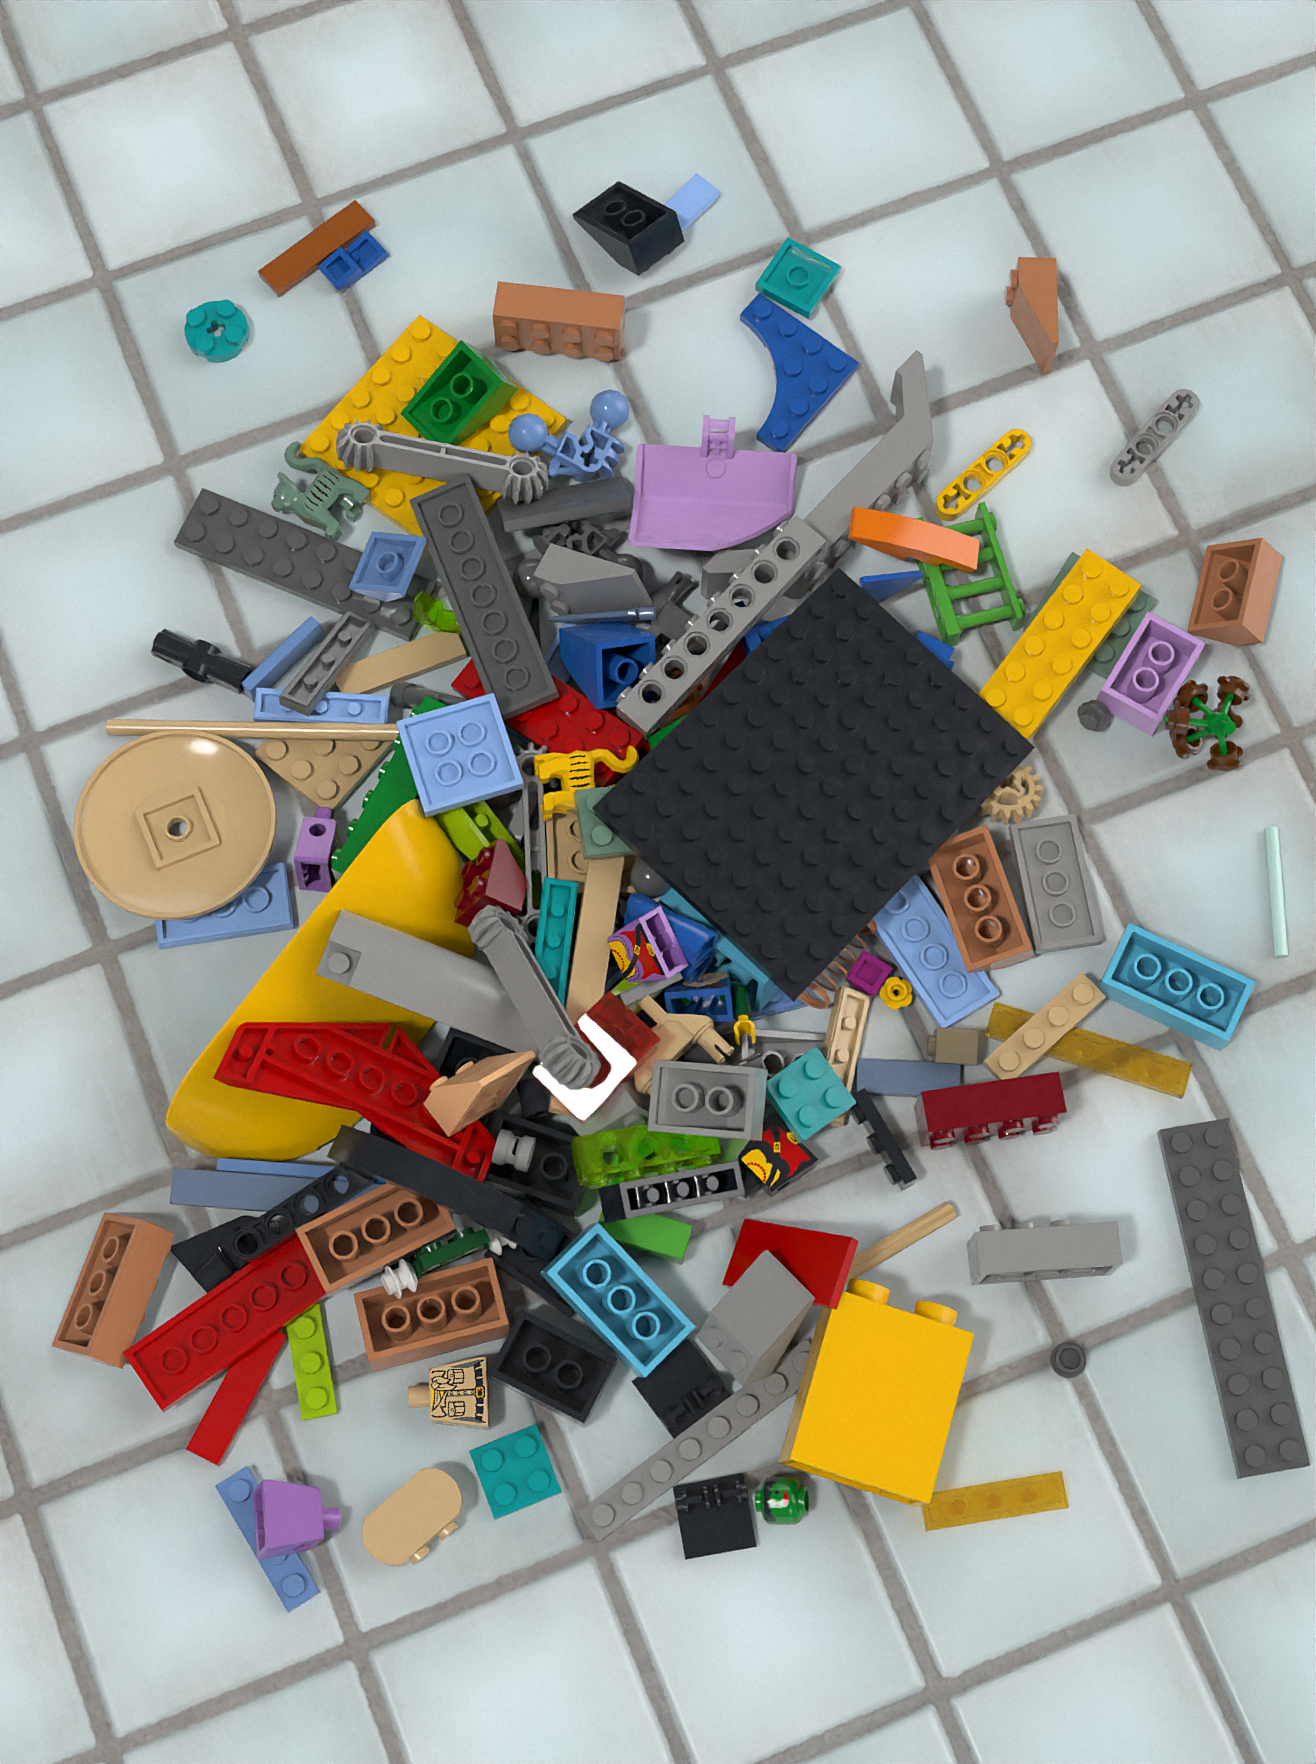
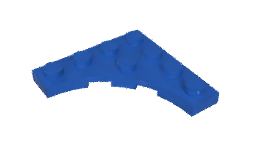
M759 292L740 314V321L751 329L764 347H767L771 355L775 373L776 394L771 411L765 423L757 432L756 439L773 452H786L855 373L859 362Z

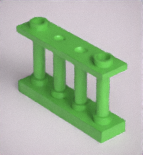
M985 502L978 504L974 520L946 526L945 528L965 535L980 532L985 548L979 549L977 563L989 560L994 577L951 587L949 584L945 585L942 575H944V571L955 569L954 567L944 563L934 567L916 559L918 568L924 576L922 578L942 642L951 647L957 645L960 634L965 628L1008 618L1012 631H1017L1021 626L1023 617L1026 616L1023 600L1021 598L1017 599L995 534L997 530L995 516L993 512L988 513ZM923 517L916 518L918 520L924 521ZM999 589L1004 606L960 616L959 613H954L952 604L955 599Z

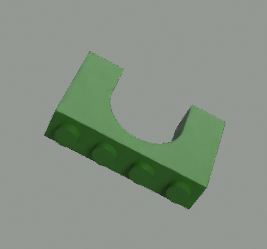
M647 1122L643 1128L632 1131L633 1134L629 1145L623 1143L617 1163L623 1166L619 1177L613 1176L610 1185L635 1180L638 1171L646 1162L661 1155H676L711 1166L720 1137L647 1131ZM601 1211L598 1221L621 1247L682 1265L691 1236L692 1225L656 1214L605 1223L603 1211Z

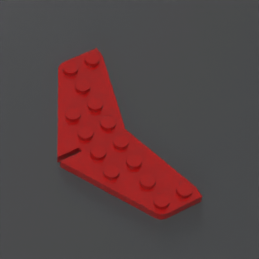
M245 1022L236 1029L213 1079L231 1087L357 1111L398 1145L444 1164L482 1183L492 1160L496 1142L479 1120L448 1137L424 1106V1102L431 1093L430 1086L442 1076L399 1026L392 1036L387 1051L381 1048L392 1023Z

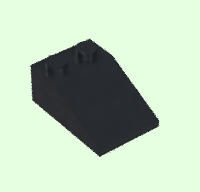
M620 181L572 214L574 220L620 266L638 276L685 242L676 211Z

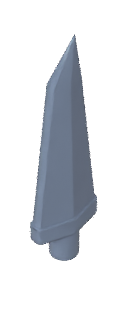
M638 606L563 614L542 620L561 623L638 622L641 620H656L657 612L655 606Z

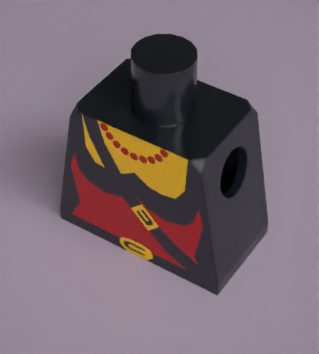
M773 1112L763 1122L762 1141L750 1140L737 1158L739 1166L745 1171L741 1175L745 1195L742 1197L747 1199L759 1186L768 1196L772 1197L813 1170L817 1165L818 1158L803 1143L798 1142L793 1133Z

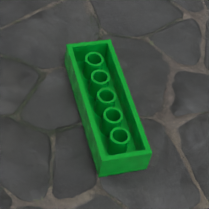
M425 696L421 705L416 704L413 707L409 717L447 707V705ZM398 735L394 743L393 751L395 752L390 762L385 761L379 770L377 786L374 791L370 789L364 797L362 803L364 810L359 819L354 818L351 821L346 832V837H348L343 848L338 847L332 856L330 866H332L331 869L336 883L385 821L405 803L413 799H420L400 735Z

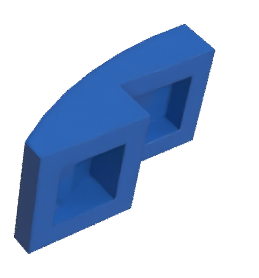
M366 230L345 251L339 247L317 268L340 291L371 272L390 255Z

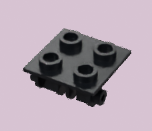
M689 1339L672 1350L646 1378L637 1377L631 1381L673 1439L731 1396L724 1387L725 1384L717 1374H714Z
M743 1474L672 1486L685 1560L757 1547L748 1502V1490Z

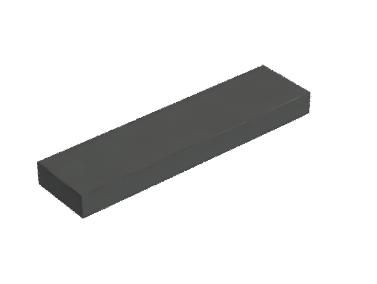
M351 611L345 612L279 696L280 705L309 717L374 633L376 621Z

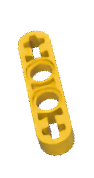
M1011 429L939 493L935 503V513L943 521L950 522L957 520L1027 457L1031 447V437L1029 434L1021 429ZM1011 442L1014 444L1021 442V448L1015 447L1008 457L1006 452L1010 449ZM989 459H997L1002 463L1003 468L996 472L991 471L986 467L985 463ZM967 479H975L980 483L981 488L974 492L968 491L964 487L963 482ZM958 493L960 498L956 502L955 509L952 507L945 509V501L951 503Z

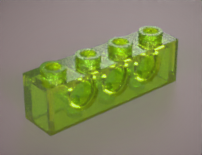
M648 1124L574 1137L571 1143V1150L579 1186L589 1184V1189H597L610 1185V1180L623 1178L624 1182L644 1179V1174L658 1172L659 1176L679 1172L678 1168L692 1165V1169L713 1165L712 1161H716L721 1154L718 1137L647 1131ZM675 1139L685 1141L689 1147V1152H677L672 1146V1141ZM642 1145L651 1147L655 1153V1158L651 1160L642 1158L638 1153V1147ZM606 1152L616 1153L620 1157L621 1164L617 1166L608 1165L604 1161L603 1154Z

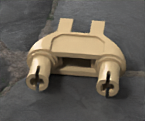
M649 995L638 1005L657 1025L644 1038L625 1019L614 1028L633 1047L635 1086L637 1091L644 1095L649 1094L651 1096L654 1060L677 1061L693 1044H699L720 1065L726 1058L717 1048L719 1047L728 1056L734 1051V1048L713 1029L714 1024L710 1017L692 1014H668Z

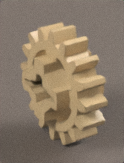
M1019 764L980 805L979 815L990 814V822L992 823L997 818H1002L1004 825H1008L1011 818L1017 824L1021 823L1023 815L1031 818L1033 810L1039 807L1043 786L1038 785L1039 775L1031 776L1032 767L1029 765L1022 768Z

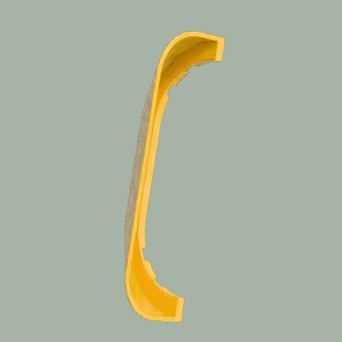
M413 799L405 803L385 821L194 1062L175 1092L166 1115V1127L176 1140L190 1149L211 1158L282 1163L318 1151V1147L328 1143L337 1136L341 1125L354 1127L363 1118L357 1111L231 1087L213 1079L236 1029L242 1023H392L381 1047L386 1051L398 1026L413 1044L418 1047L437 1021L316 974L329 937L342 909L467 958H473L476 943L471 941V935L467 927L454 922L457 908L454 907V902L463 886L464 880L461 879V872L466 863L433 816L425 817L420 799Z

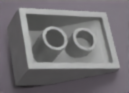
M552 543L549 545L533 574L540 587V592L550 604V609L558 615L638 606L651 607L653 604L635 569Z
M755 1029L756 1042L752 1044L751 1035L745 1034L740 1036L739 1046L736 1044L734 1031L721 1037L734 1048V1051L730 1056L722 1050L721 1054L726 1058L725 1063L729 1062V1064H732L759 1052L768 1070V1081L815 1046L822 1053L826 1034ZM765 1095V1105H772Z
M654 1060L647 1131L762 1141L768 1070L755 1067Z
M768 1250L763 1251L711 1310L697 1338L742 1386L771 1376L814 1302L815 1297Z

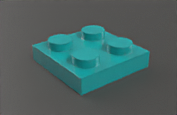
M787 237L756 282L755 290L809 319L839 275L841 266Z
M817 1046L770 1078L766 1083V1097L799 1143L808 1139L856 1104L852 1095Z
M536 1424L469 1450L494 1520L562 1493Z

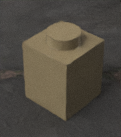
M936 1028L933 1031V1035H928L927 1056H932L933 1063L975 1066L977 1065L979 1030Z

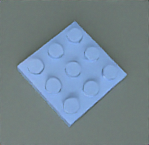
M494 693L396 721L425 817L524 788Z

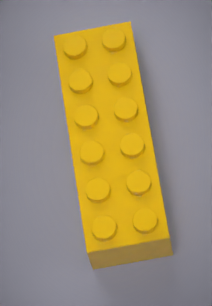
M1087 548L978 695L1030 742L1133 604L1142 585Z

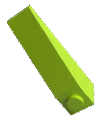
M484 800L433 815L451 843L470 860H474L484 846L488 847L497 838L503 839L525 876L524 852ZM534 871L531 874L532 906L534 909L540 905L542 894L541 875L538 871ZM525 891L523 906L527 909L526 891Z

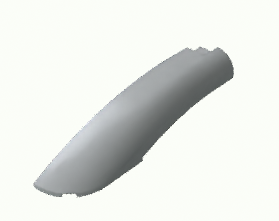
M341 910L316 971L317 975L516 1053L532 1050L536 1055L534 1060L540 1061L538 1057L540 1051L493 967L348 910ZM618 1032L601 1045L596 1042V1046H631Z

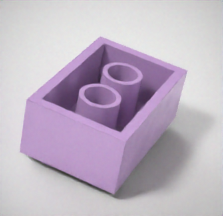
M1147 612L1100 690L1096 700L1101 702L1108 709L1109 713L1152 736L1206 643L1156 615Z

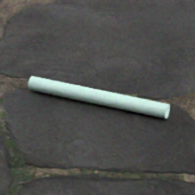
M1271 826L1265 828L1274 957L1286 958L1288 957L1279 829L1278 827Z

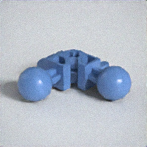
M605 390L596 394L591 400L590 415L593 424L592 426H587L579 440L575 435L567 431L561 439L548 433L545 421L538 415L531 413L519 415L512 420L508 429V438L511 446L520 453L525 454L528 451L529 454L540 450L551 456L547 468L549 479L560 475L571 476L578 482H587L594 475L603 479L612 478L613 471L611 467H616L619 464L617 454L623 453L625 447L619 440L610 436L609 433L611 430L625 424L628 420L630 407L626 397L619 391ZM592 447H594L592 453L589 455L586 461L587 465H583L585 457L592 450Z

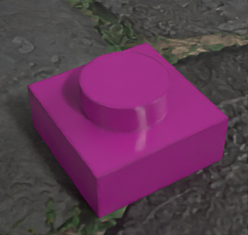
M863 950L845 978V981L874 999L891 973L892 967Z

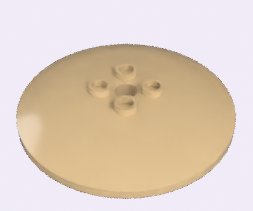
M192 729L164 730L147 734L128 742L109 755L96 768L78 799L73 823V837L76 853L85 874L106 899L119 908L144 918L183 920L198 917L225 906L242 894L254 882L265 866L273 848L277 827V811L271 787L263 771L250 755L239 746L218 735ZM181 822L187 825L185 833L181 836L169 834L170 828L175 823Z

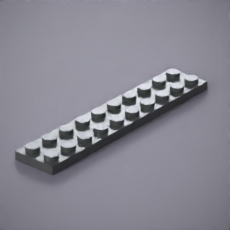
M1227 1118L1160 1129L1157 1135L1237 1479L1310 1466L1309 1457Z

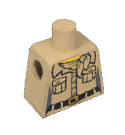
M478 1357L430 1368L429 1385L408 1387L409 1408L430 1407V1420L435 1424L483 1430L490 1429L487 1358Z

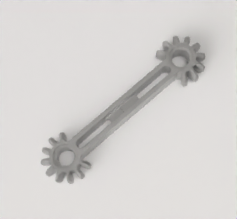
M356 419L354 425L345 423L344 428L338 431V436L336 437L338 460L343 461L345 468L355 467L356 472L366 469L371 473L372 468L377 467L446 482L454 481L469 474L474 487L501 492L503 500L512 498L515 505L518 501H524L529 505L532 499L540 500L541 495L548 488L547 464L540 461V456L530 457L528 451L524 455H519L514 451L512 456H506L386 432L383 430L382 424L372 425L370 419L366 423H361Z
M530 742L526 751L518 745L515 748V759L524 784V788L521 790L523 800L525 877L527 880V915L525 917L516 915L514 918L518 919L517 922L525 928V933L529 939L527 944L534 953L536 937L532 936L529 931L538 925L539 910H535L532 906L531 874L534 871L541 873V890L544 877H547L545 821H542L540 805L543 804V789L545 787L556 788L558 779L551 778L548 783L539 784V776H528L523 772L526 768L534 767L533 759L535 755L547 754L545 744L537 751L534 750V744ZM531 793L536 794L538 797L539 829L536 831H532L529 828L528 795Z
M487 905L475 915L468 927L471 941L477 944L478 950H482L487 955L540 1051L538 1057L542 1062V1069L546 1070L550 1075L549 1078L556 1080L559 1086L564 1085L567 1090L572 1092L574 1090L581 1091L594 1081V1077L599 1072L601 1064L597 1059V1053L592 1051L589 1047L590 1044H586L578 1034L527 944L529 939L525 933V928L517 922L518 919L510 915L509 911H503L500 906Z

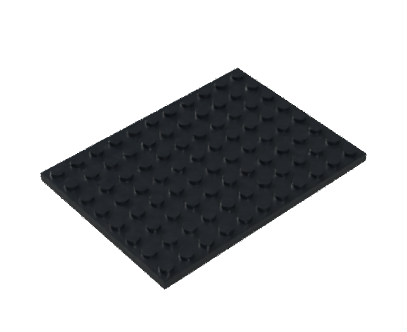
M838 568L595 804L592 810L595 811L594 815L794 1002L1035 747L847 574Z

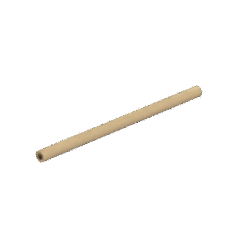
M107 719L106 721L107 735L144 736L154 732L173 729L204 731L224 738L396 741L399 735L396 724Z

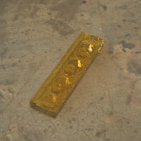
M1062 1471L933 1492L930 1504L921 1505L926 1532L1069 1508Z

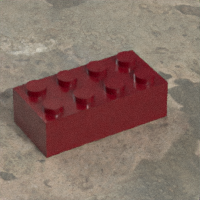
M1059 1071L921 1091L914 1105L921 1147L930 1146L931 1150L946 1149L951 1147L952 1142L964 1141L965 1145H976L985 1142L986 1137L998 1136L999 1140H1010L1019 1137V1132L1032 1131L1033 1135L1048 1134L1054 1131L1053 1127H1057L1067 1113Z

